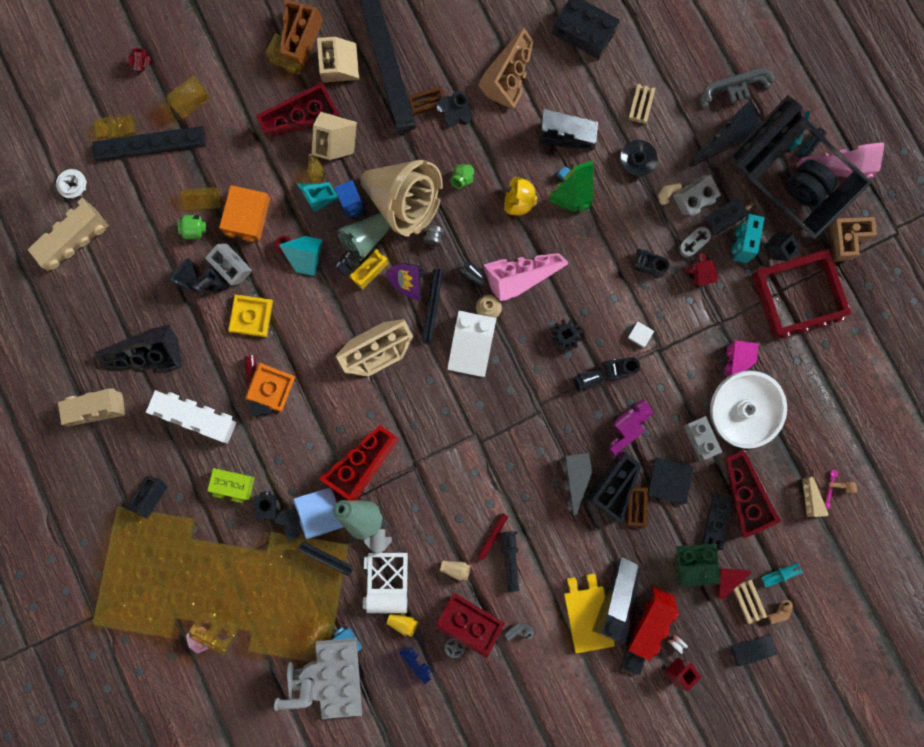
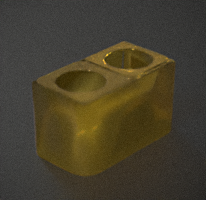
M191 76L165 97L167 103L182 119L186 118L210 99L207 91L194 76Z

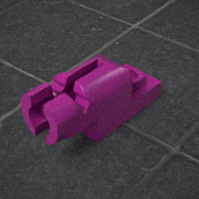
M644 399L634 405L636 412L630 408L615 420L613 427L622 439L620 440L617 437L609 444L611 447L608 449V452L612 456L645 432L640 424L643 425L654 412Z

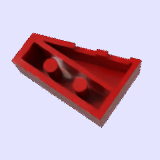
M654 585L651 590L653 597L649 604L645 603L644 609L646 610L641 619L637 621L628 645V651L651 661L653 656L658 655L661 648L659 644L662 639L667 638L670 631L669 626L671 622L676 621L679 614L675 595Z

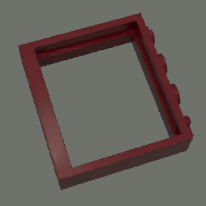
M829 249L761 268L752 273L773 338L778 336L781 339L792 336L791 333L795 331L801 334L810 331L809 327L816 326V329L827 326V322L834 321V324L846 320V316L852 314ZM822 262L838 312L782 327L766 278Z

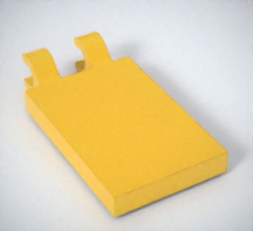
M594 573L586 575L589 589L578 590L576 578H567L569 592L564 593L575 653L615 646L614 641L592 631L605 598L603 586L597 587L596 575Z

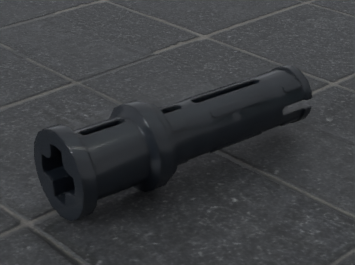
M517 531L500 532L503 543L501 552L505 555L507 592L520 591L516 553L519 551V548L516 547L515 535Z

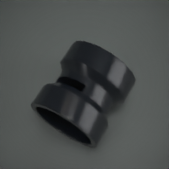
M346 251L342 258L334 262L333 265L340 273L347 277L351 274V270L357 268L360 263L352 254Z

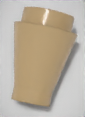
M443 560L440 572L459 581H467L470 565H467L466 562Z

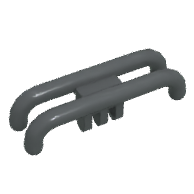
M758 68L712 82L707 85L701 95V107L706 109L708 103L712 101V95L725 91L731 104L736 103V98L738 101H742L743 96L745 99H749L748 84L760 82L764 89H769L770 83L775 81V77L768 69Z

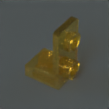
M275 33L266 50L269 62L274 66L280 65L292 74L298 73L301 75L303 71L299 63L281 56L282 36Z

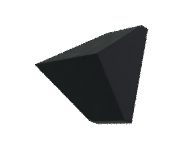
M186 258L169 277V280L179 288L200 297H206L205 292L200 293L194 288L192 280L199 275L194 262L190 258Z

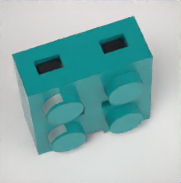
M749 214L736 226L734 236H737V242L733 243L731 249L733 261L748 263L758 254L765 217Z

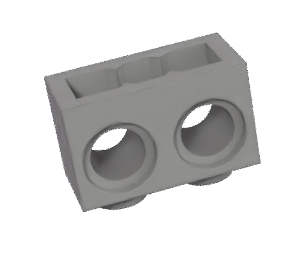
M703 175L675 193L673 197L683 215L694 216L701 211L700 208L703 206H709L716 202V198L721 194L712 176ZM705 187L707 189L706 196H704L703 190ZM689 198L692 199V204L690 206L688 205Z
M706 416L683 426L699 461L722 453Z

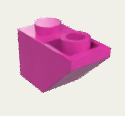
M735 340L728 345L727 356L729 361L725 366L724 374L729 377L734 373L746 371L757 362L758 344Z

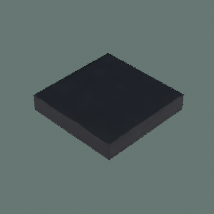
M655 457L648 487V496L686 504L694 466Z

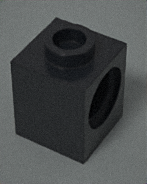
M271 491L259 492V496L254 497L255 520L276 519L278 515L277 495H271ZM265 500L270 502V509L268 511L262 509V503Z

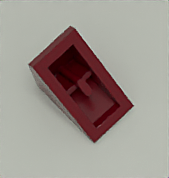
M716 568L715 596L723 600L751 572L745 569Z

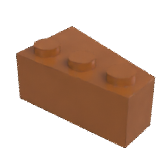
M284 0V28L282 31L280 53L288 64L304 68L324 19L316 7Z

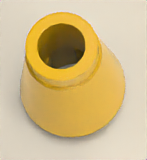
M392 613L387 620V625L405 637L413 636L418 623L414 621V618L394 615Z

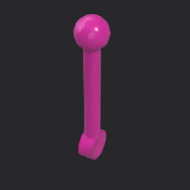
M836 470L829 472L830 482H834L835 477L838 476ZM833 487L828 488L826 501L824 502L826 509L831 507L829 502Z

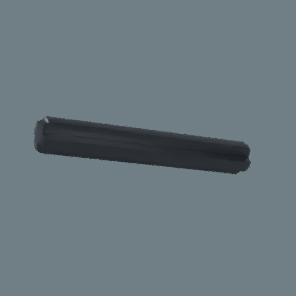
M434 269L422 333V341L427 343L432 342L443 277V270Z

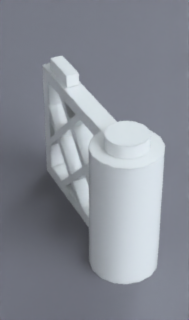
M368 553V557H364V569H368L367 597H363V609H367V613H407L408 553ZM384 557H392V558H390V559L387 561ZM395 557H403V566L397 571L390 562ZM373 558H382L386 562L378 571L372 566ZM387 565L395 572L388 581L380 574ZM379 575L385 584L380 589H372V580ZM398 575L403 580V589H394L389 583Z

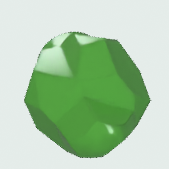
M466 164L457 165L450 179L451 184L457 189H462L473 183V167Z

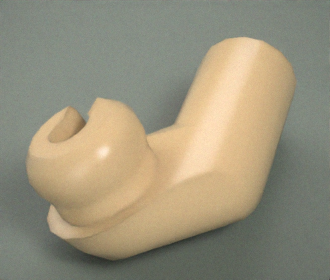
M681 183L664 186L658 194L659 203L662 205L668 204L670 196L682 189Z

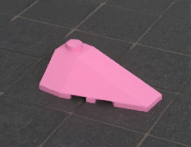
M884 142L858 146V149L847 152L846 149L839 150V152L869 179H872L881 168ZM828 153L802 158L796 164V168H798L805 160H815L826 166L834 175L846 178L853 172L834 154L829 156Z
M559 253L538 255L532 260L524 259V257L518 258V261L507 262V259L484 264L483 268L492 293L500 301H505L522 294L568 265V261Z

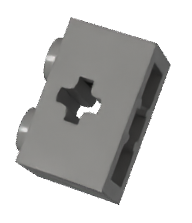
M217 244L205 257L230 285L241 284L252 272V269L228 244Z

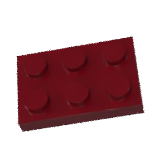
M453 593L434 628L487 658L505 623Z

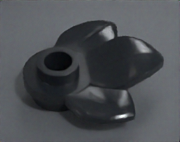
M458 91L451 96L443 97L436 106V110L445 113L444 119L448 127L456 125L460 119L465 123H469L471 120L472 110L468 106V98L463 92ZM456 99H460L461 104H457Z
M295 506L292 509L282 510L275 519V524L285 526L284 532L288 540H294L301 533H304L300 525V518L296 514Z

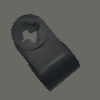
M644 249L636 250V259L631 264L633 270L657 278L663 277L666 274L670 264L665 257ZM656 264H661V265H663L664 270H662V271L657 270L656 267H655V265H656Z
M208 268L204 271V274L194 277L192 280L194 288L200 293H219L229 287L227 280L216 269Z
M634 357L602 362L606 373L605 382L634 376L640 369L639 360ZM626 363H633L635 371H628Z

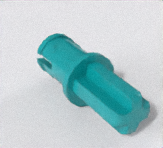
M795 562L782 569L779 567L777 571L762 576V582L765 587H770L782 581L785 583L787 579L801 575L803 572L801 568L793 571V569L800 567L798 562Z

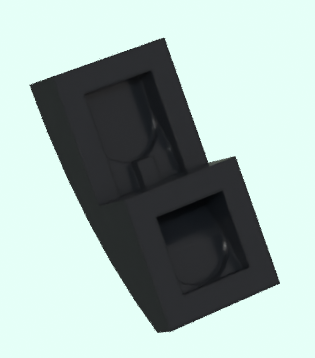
M764 635L754 640L744 641L731 646L736 666L750 664L777 655L771 635Z

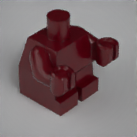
M705 253L697 254L698 262L685 266L686 274L693 273L694 285L702 286L718 282L715 269L716 264L713 260H706Z

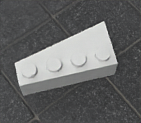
M156 390L146 413L227 444L237 423L232 421V416L221 413L219 416L214 414L215 409L204 406L202 409L196 407L197 402L186 399L184 402L179 400V395L168 392L166 395Z

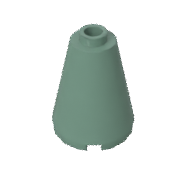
M379 213L338 229L340 232L338 237L345 250L351 251L355 259L361 261L390 230L391 226L383 215Z
M342 500L334 508V515L350 535L357 539L365 540L372 535L374 536L380 529L383 519L378 505L367 500Z

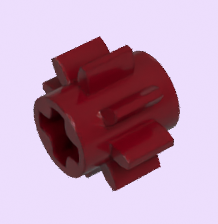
M133 48L130 54L127 53L126 63H129L131 69L144 71L147 65H150L151 56L146 54V50Z

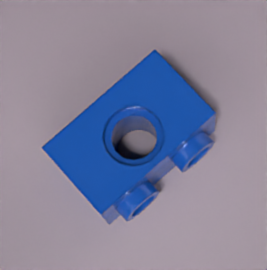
M353 180L335 187L347 219L350 217L357 218L362 212H365Z

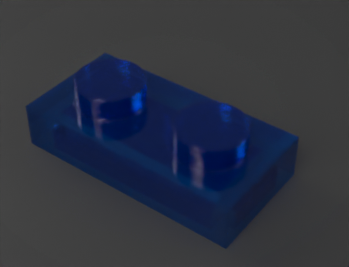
M403 647L399 654L421 681L426 684L431 680L430 673L432 671L425 663L421 664L417 659L419 655L412 647Z

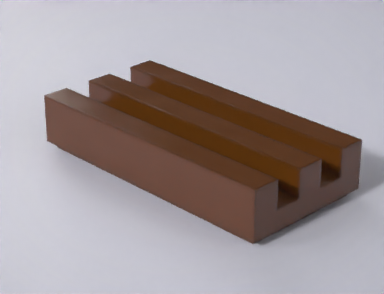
M442 86L407 96L413 116L436 109L438 100L445 97ZM437 93H440V94H441V95H438V96H435V97L426 98V99H424V100H422V101H419V102H415V103L412 102V101H415V100H418V99H421V98H424V97H428V96H431V95H434V94H437Z
M634 487L632 491H635L634 522H632L631 492L630 503L627 506L626 526L647 527L648 488ZM640 492H643L642 523H639Z

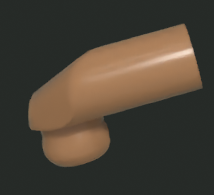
M783 600L777 613L767 615L770 625L789 619L793 610L791 601Z

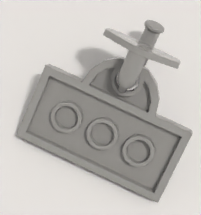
M357 638L316 641L317 660L309 662L301 669H294L292 662L288 663L289 700L276 698L274 702L275 711L306 708L312 704V700H317L321 704L322 719L362 716ZM296 690H300L299 699H295Z

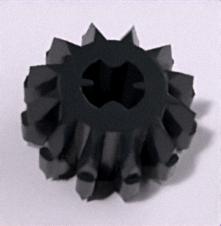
M562 319L561 325L555 323L556 329H551L550 333L554 336L550 340H557L554 347L556 348L560 344V351H564L566 346L568 352H570L572 346L577 348L579 346L577 342L582 341V338L578 335H581L583 332L582 330H576L579 327L578 323L572 326L573 320H569L568 324H566V321ZM568 332V336L571 335V337H568V339H564V335L562 334Z

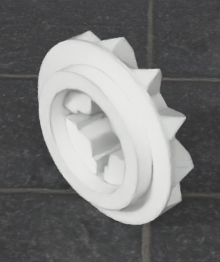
M69 169L58 176L56 188L65 198L75 199L77 196H82V192L86 190L87 181L80 171ZM74 181L77 187L72 186L70 189V186L67 183H72Z

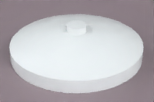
M741 371L727 377L715 390L710 405L711 421L716 432L726 442L741 448H756L770 442L782 429L787 415V401L781 386L772 377L756 371Z

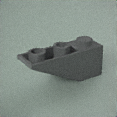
M589 453L565 456L564 461H561L562 471L566 472L567 480H564L565 491L569 492L570 498L567 500L568 511H571L572 515L578 513L592 474Z

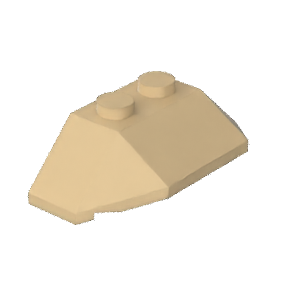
M404 319L383 322L349 340L336 355V358L345 373L371 376L401 360L413 335Z

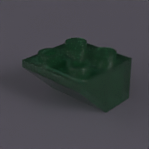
M717 544L676 546L674 569L677 586L721 584Z

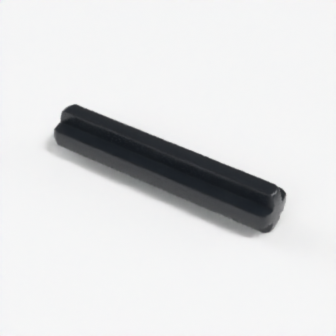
M302 542L298 548L300 553L346 576H350L354 567L306 542Z

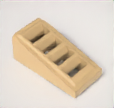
M803 478L807 517L828 516L814 478Z

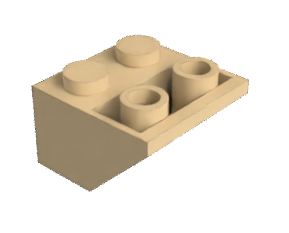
M338 37L317 38L319 72L322 82L359 80L356 43Z
M320 112L313 125L312 155L331 160L353 154L357 122Z

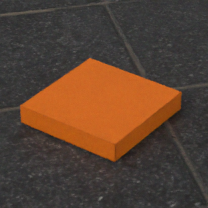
M258 363L245 399L282 412L295 376Z

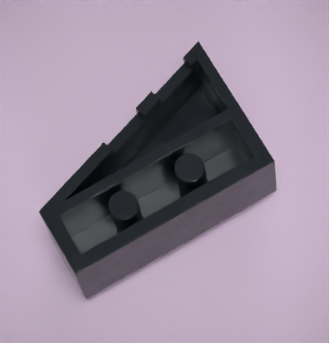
M619 452L586 499L614 521L623 524L624 514L627 506H629L630 495L635 487L641 464L629 454Z

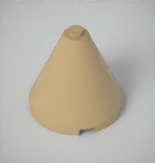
M416 160L367 170L361 176V186L395 232L404 236H410L411 233L418 234L429 225L435 216L441 200L437 198L438 188L442 189L443 184L441 173L433 163L425 160Z

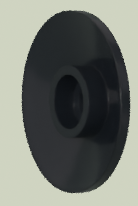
M633 140L622 149L620 161L622 167L629 174L644 176L654 170L658 161V155L655 148L649 142ZM635 158H639L641 162H635Z

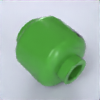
M183 215L181 219H178V234H182L184 239H200L202 233H206V222H202L201 216Z

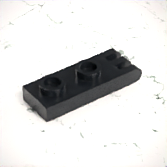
M712 494L702 546L707 547L710 539V548H715L716 541H718L717 549L723 550L733 502L732 498Z

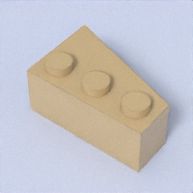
M108 388L86 393L79 397H66L64 401L58 402L61 425L68 427L125 416L122 393L115 391V389Z

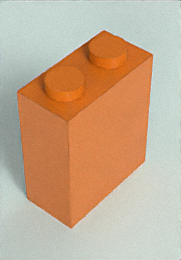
M231 185L219 227L224 235L230 238H235L236 236L243 237L242 239L248 242L260 241L271 200L269 195L264 192Z

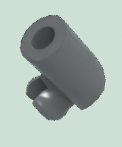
M516 623L503 634L510 641L517 635L531 639L534 632L531 626Z

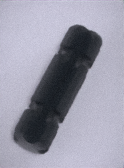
M822 128L817 129L823 136L826 135L825 130ZM812 136L798 154V157L802 159L811 156L820 141Z

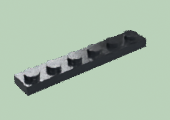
M203 126L92 141L93 158L96 162L206 146Z

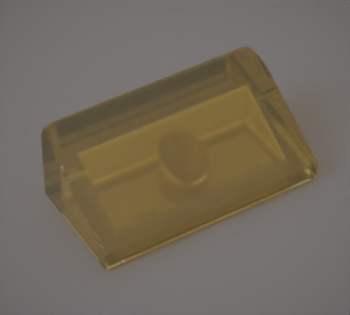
M220 187L185 188L180 191L183 210L221 208Z

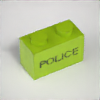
M213 468L207 491L213 492V497L224 499L226 495L232 497L231 501L243 503V500H250L255 477Z

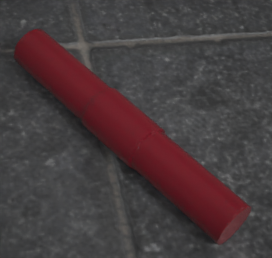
M501 514L477 555L479 559H485L509 517L506 514Z

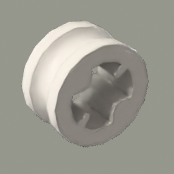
M673 634L672 640H668L681 654L683 653L682 649L688 647L675 634Z

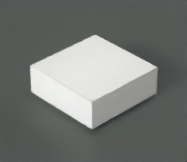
M637 322L627 339L645 348L654 331Z

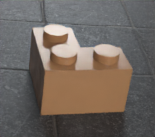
M875 217L836 219L829 225L833 261H851L860 255L858 242H868L877 236Z

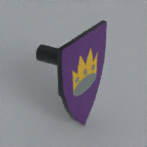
M408 263L397 264L389 268L385 275L390 283L405 296L422 301L420 278L425 275V271L420 269V266Z

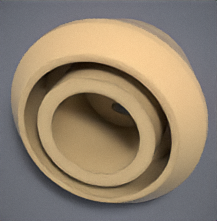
M484 295L476 303L478 315L497 318L501 313V302L493 295Z

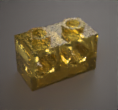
M202 611L189 631V638L225 656L237 637L238 629L229 621L223 622L219 620L218 616L214 613ZM203 624H209L211 626V628L207 631H203L200 629V627ZM226 633L229 637L226 640H220L218 635Z

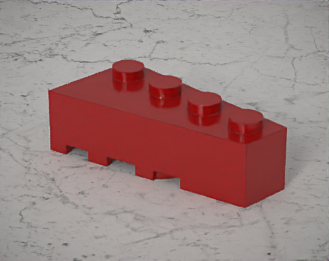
M379 425L357 447L348 452L339 463L337 462L331 467V470L323 474L319 479L346 499L357 500L399 441V438Z

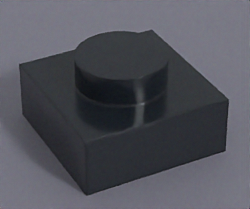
M626 648L620 668L641 675L645 658L628 651Z

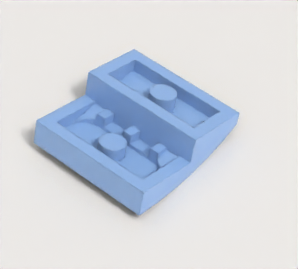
M331 487L294 498V505L306 539L343 528V525L334 515V508L337 502Z

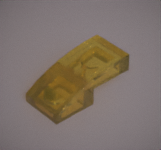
M131 114L115 119L108 116L93 121L96 139H112L136 134L135 118Z

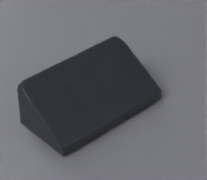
M146 476L126 509L147 519L167 489V485L158 478Z

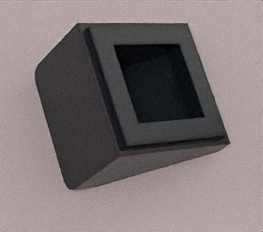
M249 401L251 414L255 417L274 413V410L269 407Z

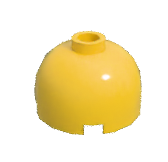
M519 177L512 178L509 183V187L512 188L510 193L506 192L504 209L510 215H525L532 207L536 206L538 196H536L533 184Z

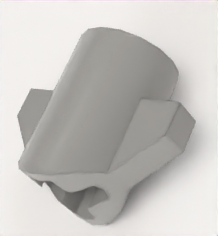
M379 529L374 536L372 535L365 539L364 543L374 553H382L392 542V537H385V529Z

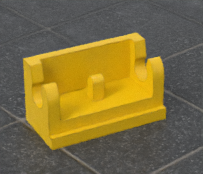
M375 249L349 275V278L363 290L389 264L388 259Z

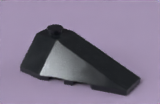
M750 100L732 117L726 128L722 127L713 138L714 140H710L689 164L691 167L742 143L758 127L760 120Z
M170 324L152 328L95 352L96 358L104 369L127 370L128 368H139V371H146L148 368L165 372L181 368L182 366L178 338Z
M620 557L592 631L628 647L635 629L639 565Z

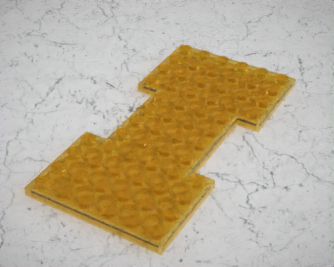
M117 506L92 625L167 638L173 637L176 618L252 631L249 646L250 652L309 662L317 660L316 641L332 640L344 574L300 553L298 548L302 542H306L346 562L348 544L313 538L306 539V537L301 536L294 540H288L283 533L271 532L268 550L264 551L192 539L196 519L152 512L146 519L128 511L126 507Z

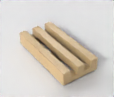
M637 84L628 120L642 124L647 123L656 88L652 87L651 89L648 86L643 87L641 84ZM642 91L643 94L637 117H633L639 92ZM650 93L644 118L641 119L646 94Z
M749 579L740 583L733 591L747 624L766 618V612L752 580ZM746 585H748V587H749V589H750V592H751V594H752V596H753V599H754V601H755V603H756V606H757V608H758V611H759V613H760L759 615H758V613H757V611H756V609H755V606H754V604H753V602H752V599H751V597H750V595H749V592H748V590H747V588H746ZM739 588H742L754 617H750Z

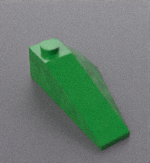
M592 160L573 167L564 177L565 180L557 184V191L555 189L550 192L549 202L572 212L588 210L593 202Z

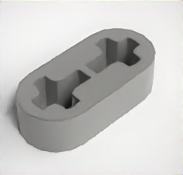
M705 227L696 229L679 246L680 255L690 258L710 240V231ZM704 233V239L702 238L697 242L696 239L699 234ZM692 243L694 246L691 248V252H686L684 250L685 246H689Z

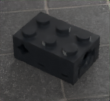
M568 0L554 22L552 34L599 60L616 33L620 19L585 0Z

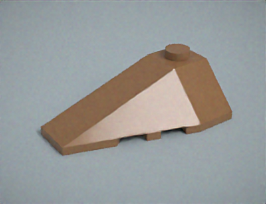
M521 28L485 71L478 84L489 99L511 109L515 108L522 95L523 89L521 84L527 74L524 72L526 62L530 60L534 43L525 28Z

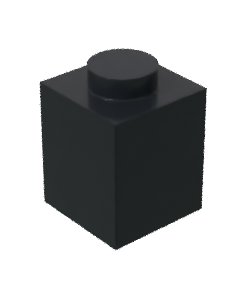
M775 233L764 245L772 260L790 261L800 250L793 234Z

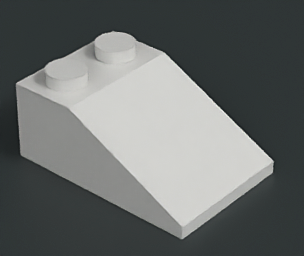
M463 311L458 312L447 370L485 377L496 318Z

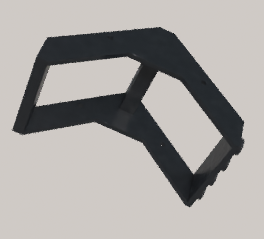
M789 95L779 103L728 157L748 179L814 239L873 183L824 138L808 121L803 107ZM807 129L853 172L819 207L801 222L757 179Z

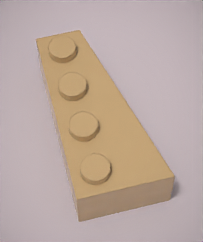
M81 198L78 201L79 206L75 210L70 209L65 213L67 218L61 222L57 221L52 226L50 234L44 233L28 249L37 263L45 270L50 271L57 268L60 262L72 257L76 250L89 244L92 238L102 234L105 228L109 226L99 212L85 199Z

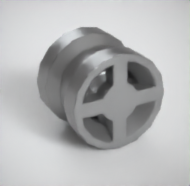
M427 225V233L423 241L430 245L440 246L444 229L434 225Z

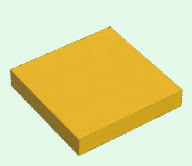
M235 294L228 332L267 338L273 300Z

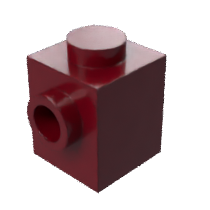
M676 658L664 670L674 687L689 691L701 679L695 666L689 660Z

